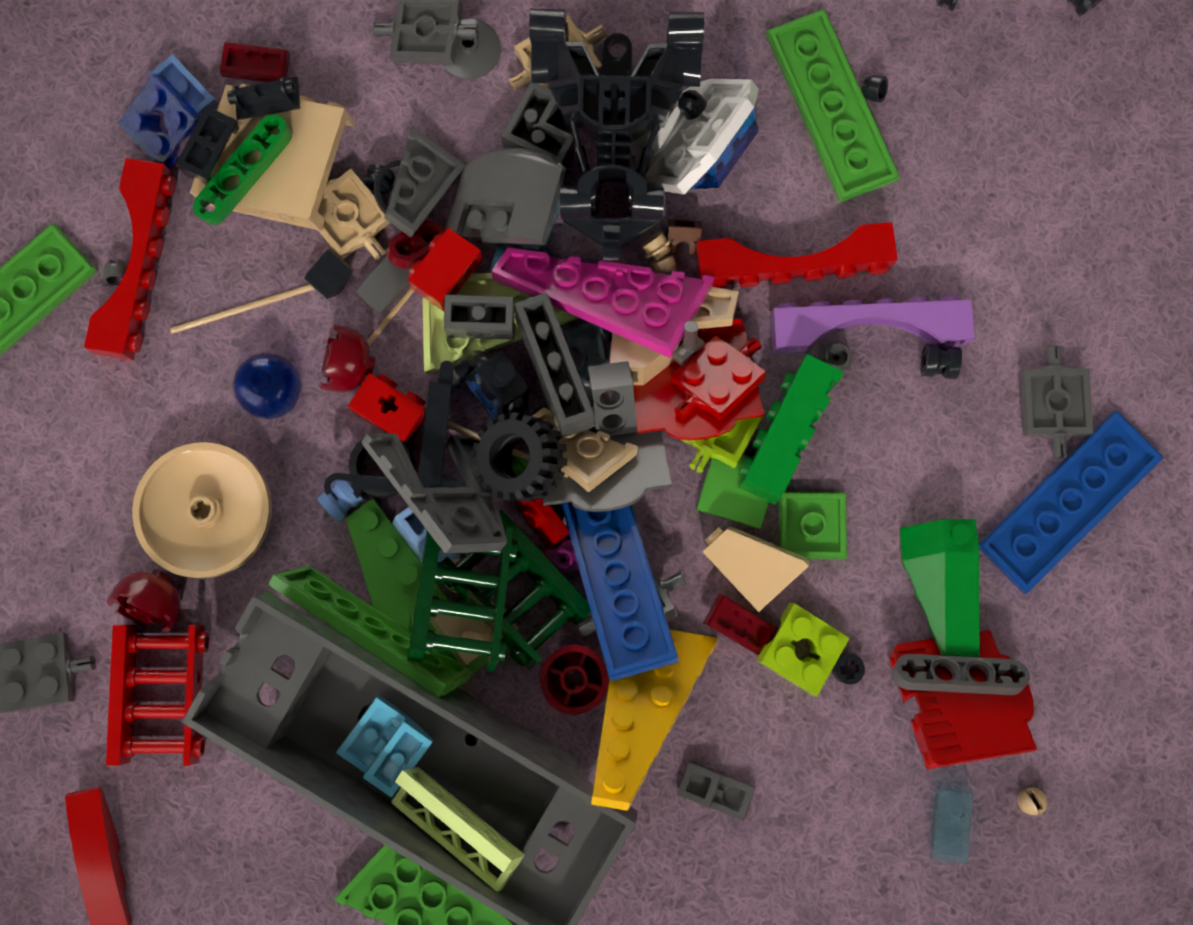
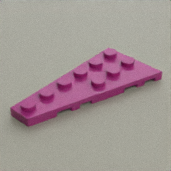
M507 247L491 271L493 280L532 297L547 293L552 306L669 358L672 357L684 336L686 322L693 321L712 288L715 278L703 275L702 279L684 277V272L672 271V275L656 273L649 267L600 260L598 264L581 262V258L569 256L568 260L551 258L544 252Z

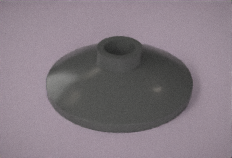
M475 19L461 20V24H478L480 28L479 38H460L457 44L454 65H442L449 73L462 79L480 78L492 71L497 65L501 54L500 40L497 33L488 24ZM466 41L474 42V45L470 48L463 46Z

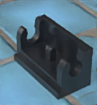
M206 106L175 165L185 176L193 180L196 177L207 185L212 179L210 175L232 133L237 134L240 128L238 121Z

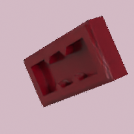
M224 42L219 72L222 77L261 82L277 81L281 77L287 78L290 53L287 49Z
M718 594L703 622L704 625L759 656L764 645L770 643L778 628L721 594Z

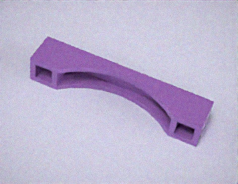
M946 296L940 298V301H928L926 297H915L908 299L904 303H895V299L891 298L877 300L875 304H863L861 300H849L843 302V305L830 306V302L818 301L811 303L810 307H797V303H782L778 305V308H774L770 314L772 354L805 352L815 342L832 332L864 324L887 325L903 329L921 337L929 344H937L938 346L967 345L975 339L972 300H960V296Z

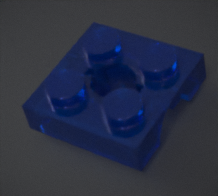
M152 74L118 121V124L153 162L165 164L169 168L179 157L176 153L180 148L179 143L192 134L201 116L163 75ZM156 113H163V122L168 132L162 131L160 127L161 117Z

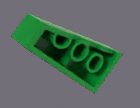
M807 354L794 373L787 372L779 388L784 391L780 402L773 401L766 415V418L771 421L766 430L760 428L752 444L753 447L757 448L753 459L746 457L738 473L739 476L743 477L739 488L774 505L782 498L801 460V456H799L800 451L805 450L814 434L815 427L813 424L819 420L831 399L827 394L839 383L844 371Z

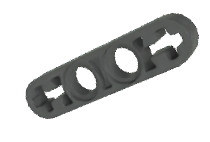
M905 654L899 657L892 669L894 682L907 690L1016 695L1022 692L1030 680L1028 668L1020 661L1013 659ZM905 666H908L911 672L916 673L913 678L909 677L907 671H903ZM940 666L947 668L952 674V680L944 681L938 678L935 668ZM972 668L981 670L986 676V682L979 683L974 681L970 677L969 670ZM1007 672H1011L1012 677L1018 678L1016 683H1013L1011 677L1005 676Z

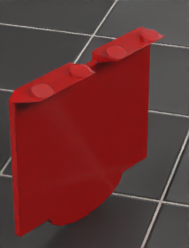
M734 319L732 326L698 329L697 336L705 342V345L715 335L737 349H741L748 342L741 319ZM676 361L672 362L646 384L633 385L637 434L664 430L668 436L675 439L688 441L705 440L729 432L736 426L737 420L764 416L757 386L721 421L710 412L695 408L684 420L680 419L674 412V409L686 399V396L671 383V375L681 367Z
M990 630L979 631V658L1011 659L1007 655L999 654ZM934 638L896 644L889 656L891 669H893L899 657L905 654L940 655ZM905 666L903 671L908 672L909 677L913 678L916 674L911 672L908 666ZM941 666L935 668L938 678L944 681L952 680V674L947 668ZM976 668L969 670L970 677L974 681L979 683L986 682V676L981 670ZM1007 672L1005 675L1011 677L1013 683H1016L1018 678L1012 677L1011 672ZM1029 684L1026 685L1022 692L1016 695L907 690L898 686L903 704L913 696H915L920 713L915 714L913 719L910 720V724L926 770L1037 750L1027 724L1032 720L1034 714V701Z

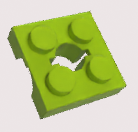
M789 602L780 617L781 626L778 633L770 643L764 645L756 661L808 694L817 697L850 638L797 604ZM801 639L807 640L810 646L809 652L819 656L818 659L806 657L799 660L795 655V646L791 642H798Z

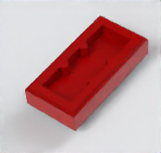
M535 499V501L530 502L514 501L524 514V519L528 526L535 529L548 548L554 547L569 534V530L550 505H543V499Z

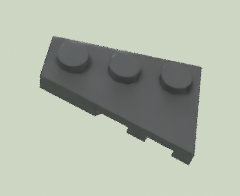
M412 126L384 218L412 238L460 175L465 165Z

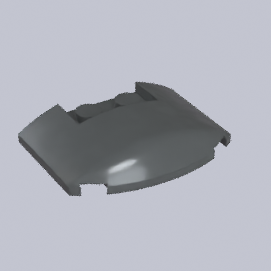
M503 148L480 154L469 161L461 172L444 230L446 231L447 228H450L468 242L545 245L566 168L559 162L556 164L548 154L527 148Z

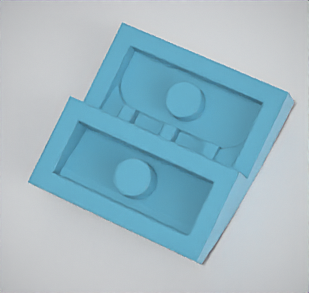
M378 694L336 753L363 771V778L392 798L400 787L395 781L401 771L414 768L433 742V739L409 716Z

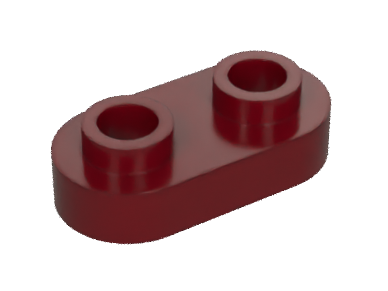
M425 220L412 238L404 232L397 234L389 242L387 249L388 260L398 268L410 269L416 261H423L430 251L428 248L431 242H426L424 239L432 241L437 234L445 232L444 228L433 220Z

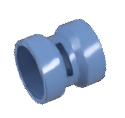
M338 480L334 482L333 492L327 496L323 492L316 499L340 523L347 517V511L352 507H358L364 499L361 495L358 499L354 496L355 488L348 481Z

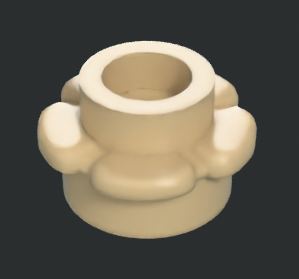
M663 231L654 234L641 246L646 252L644 257L646 259L653 257L655 260L662 258L671 250L669 244L672 239H668Z

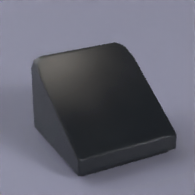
M329 248L307 272L304 279L323 297L329 299L338 295L343 290L354 269Z

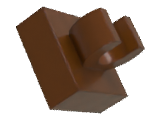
M668 219L667 235L668 239H672L670 243L671 252L676 254L677 244L685 241L689 244V255H693L695 252L694 241H701V222Z

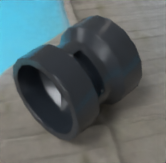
M926 343L921 356V375L933 377L936 374H942L945 379H957L962 364L961 348L949 346L943 349L939 348L937 344Z

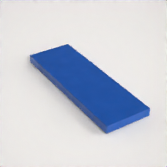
M1115 410L1093 430V434L1088 435L1067 458L978 543L979 549L1023 594H1027L1164 457Z
M571 502L561 503L610 681L679 662L632 506L629 505L612 511L592 512L578 509Z

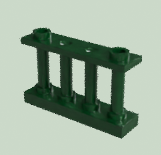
M501 509L499 512L504 530H506V527L513 528L512 540L518 541L515 561L509 563L507 583L520 571L526 572L534 580V587L504 613L501 640H506V646L510 649L509 653L512 659L521 667L526 666L528 670H531L542 660L536 650L566 621H572L577 625L591 613L588 601ZM470 552L456 565L447 556L442 560V563H444L445 567L471 570L488 554ZM441 581L449 590H455L467 604L494 607L489 602V599L495 594L496 588L482 587L478 590L475 585ZM543 596H549L557 605L558 611L525 640L512 625ZM484 621L491 629L492 622Z
M506 527L505 534L508 543L501 551L477 552L499 556L497 574L445 567L444 563L438 562L439 550H443L426 530L408 661L422 662L425 651L431 652L432 648L488 656L487 672H493L498 661H504L507 642L506 640H501L508 571L510 561H515L518 541L512 540L513 528ZM441 581L496 588L494 607L439 600L440 596L433 595L435 583L441 584ZM442 614L492 622L490 640L483 641L435 634V630L428 629L430 617Z

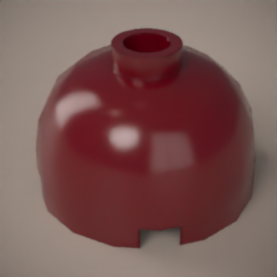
M333 324L331 330L337 331L336 338H328L321 371L322 373L326 370L325 377H327V382H320L319 387L321 390L344 393L360 386L365 375L373 373L375 357L369 356V344L358 331Z
M154 569L152 573L140 571L122 578L108 597L107 604L109 606L114 602L118 604L119 608L116 612L134 623L147 627L146 622H154L163 626L160 632L167 633L171 631L181 609V597L177 588L170 583L172 578L168 574Z
M574 644L561 647L548 656L541 668L539 681L542 693L550 706L561 713L579 715L589 712L601 703L608 690L609 675L606 664L598 653L589 647Z

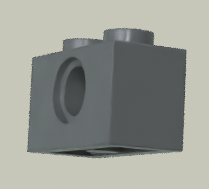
M445 295L444 330L447 337L514 340V298Z

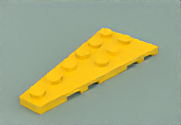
M670 630L679 662L612 682L609 678L591 800L592 805L629 810L647 776L649 768L655 757L659 754L665 738L670 733L691 694L696 680L701 675L710 654H712L718 638Z

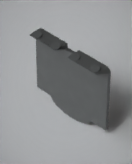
M548 406L535 407L534 414L542 408L550 409ZM593 424L592 428L587 430L596 433L595 424ZM661 430L610 436L611 440L623 445L628 442L638 446L637 455L590 492H587L570 476L568 478L563 477V480L557 479L555 483L558 487L554 491H547L548 496L543 498V505L571 502L574 507L583 511H612L638 502L644 496L645 491L672 487Z

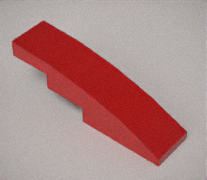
M102 786L67 793L65 795L69 834L76 871L90 924L132 925L130 911L123 893L126 887L125 877L117 855L120 850L119 839Z

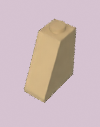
M729 526L725 531L718 527L704 540L708 546L703 550V553L758 612L806 570L810 564L805 557L732 526Z

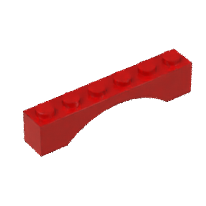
M125 158L119 191L127 204L131 217L133 234L131 257L126 272L115 292L103 306L90 316L84 348L93 354L134 361L135 352L138 353L141 350L143 337L140 333L142 320L145 321L149 315L148 291L153 289L156 283V272L153 270L155 259L161 256L163 250V242L160 238L162 226L166 227L169 222L168 198L174 195L176 189L174 174L165 164Z
M893 222L860 225L847 238L835 246L815 254L799 257H778L759 253L744 247L731 238L697 241L695 247L698 279H702L703 275L715 277L712 287L723 289L727 288V284L737 283L740 284L741 288L758 286L759 281L772 280L774 285L787 284L792 281V278L804 277L805 281L812 282L824 278V275L836 274L837 278H849L855 276L856 272L869 271V275H881L887 273L888 269L898 260Z

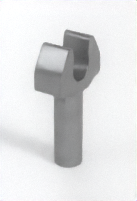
M694 321L686 322L683 343L672 355V358L681 366L689 360L692 354H696L705 345V342L697 336L698 324Z

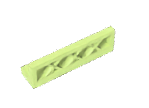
M419 767L402 770L395 781L401 788L391 803L497 893L502 891L525 854ZM408 794L420 802L424 808L415 809L406 802L405 799ZM434 815L451 830L441 831L437 828L434 822ZM460 837L478 852L467 853L462 849ZM487 859L502 871L499 878L488 870Z

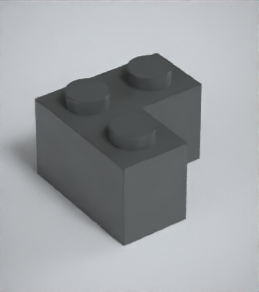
M530 82L501 135L503 148H527L543 152L552 157L556 164L559 162L567 168L575 153V138L573 135L553 126L560 110L550 89L538 83Z

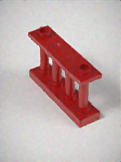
M137 625L112 626L105 766H121L131 763V757H134L135 754H183V766L199 763V757H203L205 753V737L200 736L199 732L184 724V739H136L135 736H132V724L137 718L185 717L198 692L202 689L203 655L208 652L210 644L209 633L204 632L205 625H189L188 635H141L140 632H137ZM140 649H188L187 670H140L138 666H135L136 653ZM139 684H186L185 704L138 705L137 701H134V687H137Z

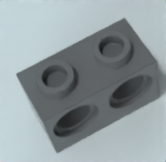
M629 362L589 366V381H583V386L588 400L592 401L591 408L594 413L593 424H595L596 433L602 431L613 436L637 432L634 388Z

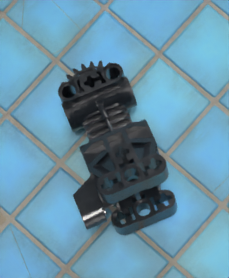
M530 8L532 83L549 84L551 93L566 126L572 127L577 146L574 149L581 173L578 185H561L560 216L564 223L603 246V260H619V248L662 224L664 187H647L645 177L654 151L652 145L657 129L665 127L668 117L682 93L683 86L700 87L704 12L669 11L666 43H649L634 69H632L631 41L622 33L611 34L604 41L601 69L594 65L584 42L569 41L568 22H566L565 9ZM614 44H621L627 51L622 57H613L609 53L610 47ZM577 128L584 129L586 134L597 141V167L592 170L589 167L585 147L581 146ZM647 130H652L647 147L643 149L637 172L630 169L631 143L641 138ZM620 182L626 184V195H629V219H596L597 194L601 195L602 183Z

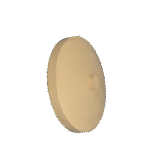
M207 442L191 443L177 447L157 459L140 480L135 492L132 508L135 533L147 555L162 568L174 574L191 578L218 577L244 565L253 557L264 542L272 517V500L269 487L256 465L241 453L227 446Z

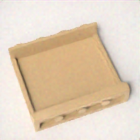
M240 84L239 88L246 87L249 85ZM226 85L217 111L237 120L236 104L231 105L227 98V92L231 91L233 86ZM300 96L301 109L275 113L281 116L291 127L293 133L291 141L232 211L322 231L325 218L318 212L344 127L345 125L354 127L355 121L348 114L347 109L338 103L328 102L326 105L316 103L311 98ZM268 115L237 120L240 128L237 134L232 133L210 175L211 178L220 170L258 123ZM273 128L270 133L277 136L280 130ZM263 140L260 142L266 149L269 147ZM254 150L250 152L247 156V164L258 162L261 158V151ZM238 175L230 176L225 183L226 190H232L238 186L240 180ZM195 177L190 193L196 198L206 185ZM220 191L217 193L223 200L226 198Z

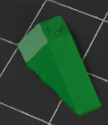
M940 519L900 528L901 563L913 583L917 601L921 602L927 616V624L940 655L979 658V545L976 519Z

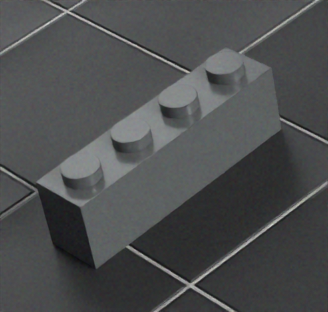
M541 294L515 303V320L557 430L563 438L592 428L594 413L548 294Z

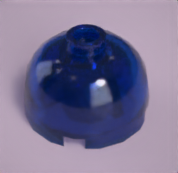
M271 353L251 355L244 360L236 370L232 384L235 398L243 410L257 418L267 420L283 417L293 410L302 389L300 375L293 364L280 355Z

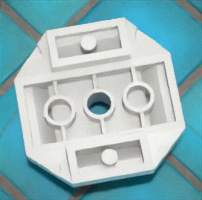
M711 78L700 82V87L690 86L683 92L696 90L707 101V106L698 117L687 120L680 112L677 100L665 127L657 129L652 145L654 151L645 177L647 187H664L665 192L685 194L689 189L719 188L759 131L756 106L759 88L752 80ZM647 130L641 138L631 143L632 154L635 156L636 172L643 149L647 147L652 130Z

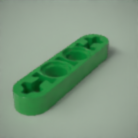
M271 114L264 117L194 200L193 209L194 213L205 223L217 225L224 221L292 139V129L281 116ZM273 128L280 130L277 136L270 133ZM262 140L269 145L267 149L260 143ZM254 150H260L261 158L255 164H247L248 154ZM238 175L240 178L238 186L232 190H226L225 183L230 176ZM219 191L226 196L224 200L217 195ZM210 203L216 207L212 213L206 209Z

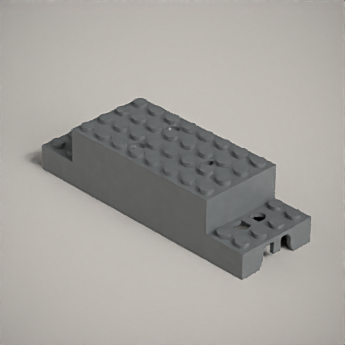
M266 591L252 596L235 627L236 631L241 634L233 648L226 650L219 662L223 665L221 671L198 692L182 723L515 924L577 925L634 828L638 811L631 806L626 811L592 805L594 785L575 774L580 761L578 758L465 691L456 688L438 698L331 626H325L272 593ZM280 655H289L295 662V669L290 678L273 668ZM264 682L281 692L274 705H265L259 698V691ZM378 694L409 716L433 739V742L415 767L423 770L525 854L502 891L497 893L391 803L401 787L398 788L391 798L363 778V771L336 753L360 720V713L364 706L371 705ZM470 733L477 737V744L473 746L468 745L465 741L466 734ZM408 794L405 799L406 802L415 809L424 808L420 802ZM434 815V822L437 828L441 831L451 830ZM558 821H567L573 826L574 834L568 844L550 834L553 826ZM460 837L462 849L467 853L478 852ZM540 848L559 858L552 870L543 871L537 867L535 857ZM487 859L488 870L499 878L502 871Z

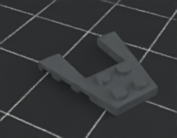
M367 433L361 442L445 554L501 551L508 543L498 507H493L491 491L485 490L481 486L483 479H477L474 471L478 470V466L472 465V457L477 456V450H473L474 442L479 443L480 441L466 435H451L446 442V446L467 487L424 488L397 434Z

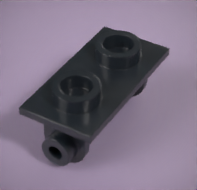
M281 77L277 81L241 88L233 86L232 90L227 92L229 103L231 105L236 104L237 120L301 109L298 77L288 79Z

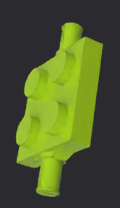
M763 417L737 420L736 426L718 437L705 440H681L698 451L689 465L690 468L695 470L698 462L701 460L696 472L702 473L709 458L718 459L735 468Z

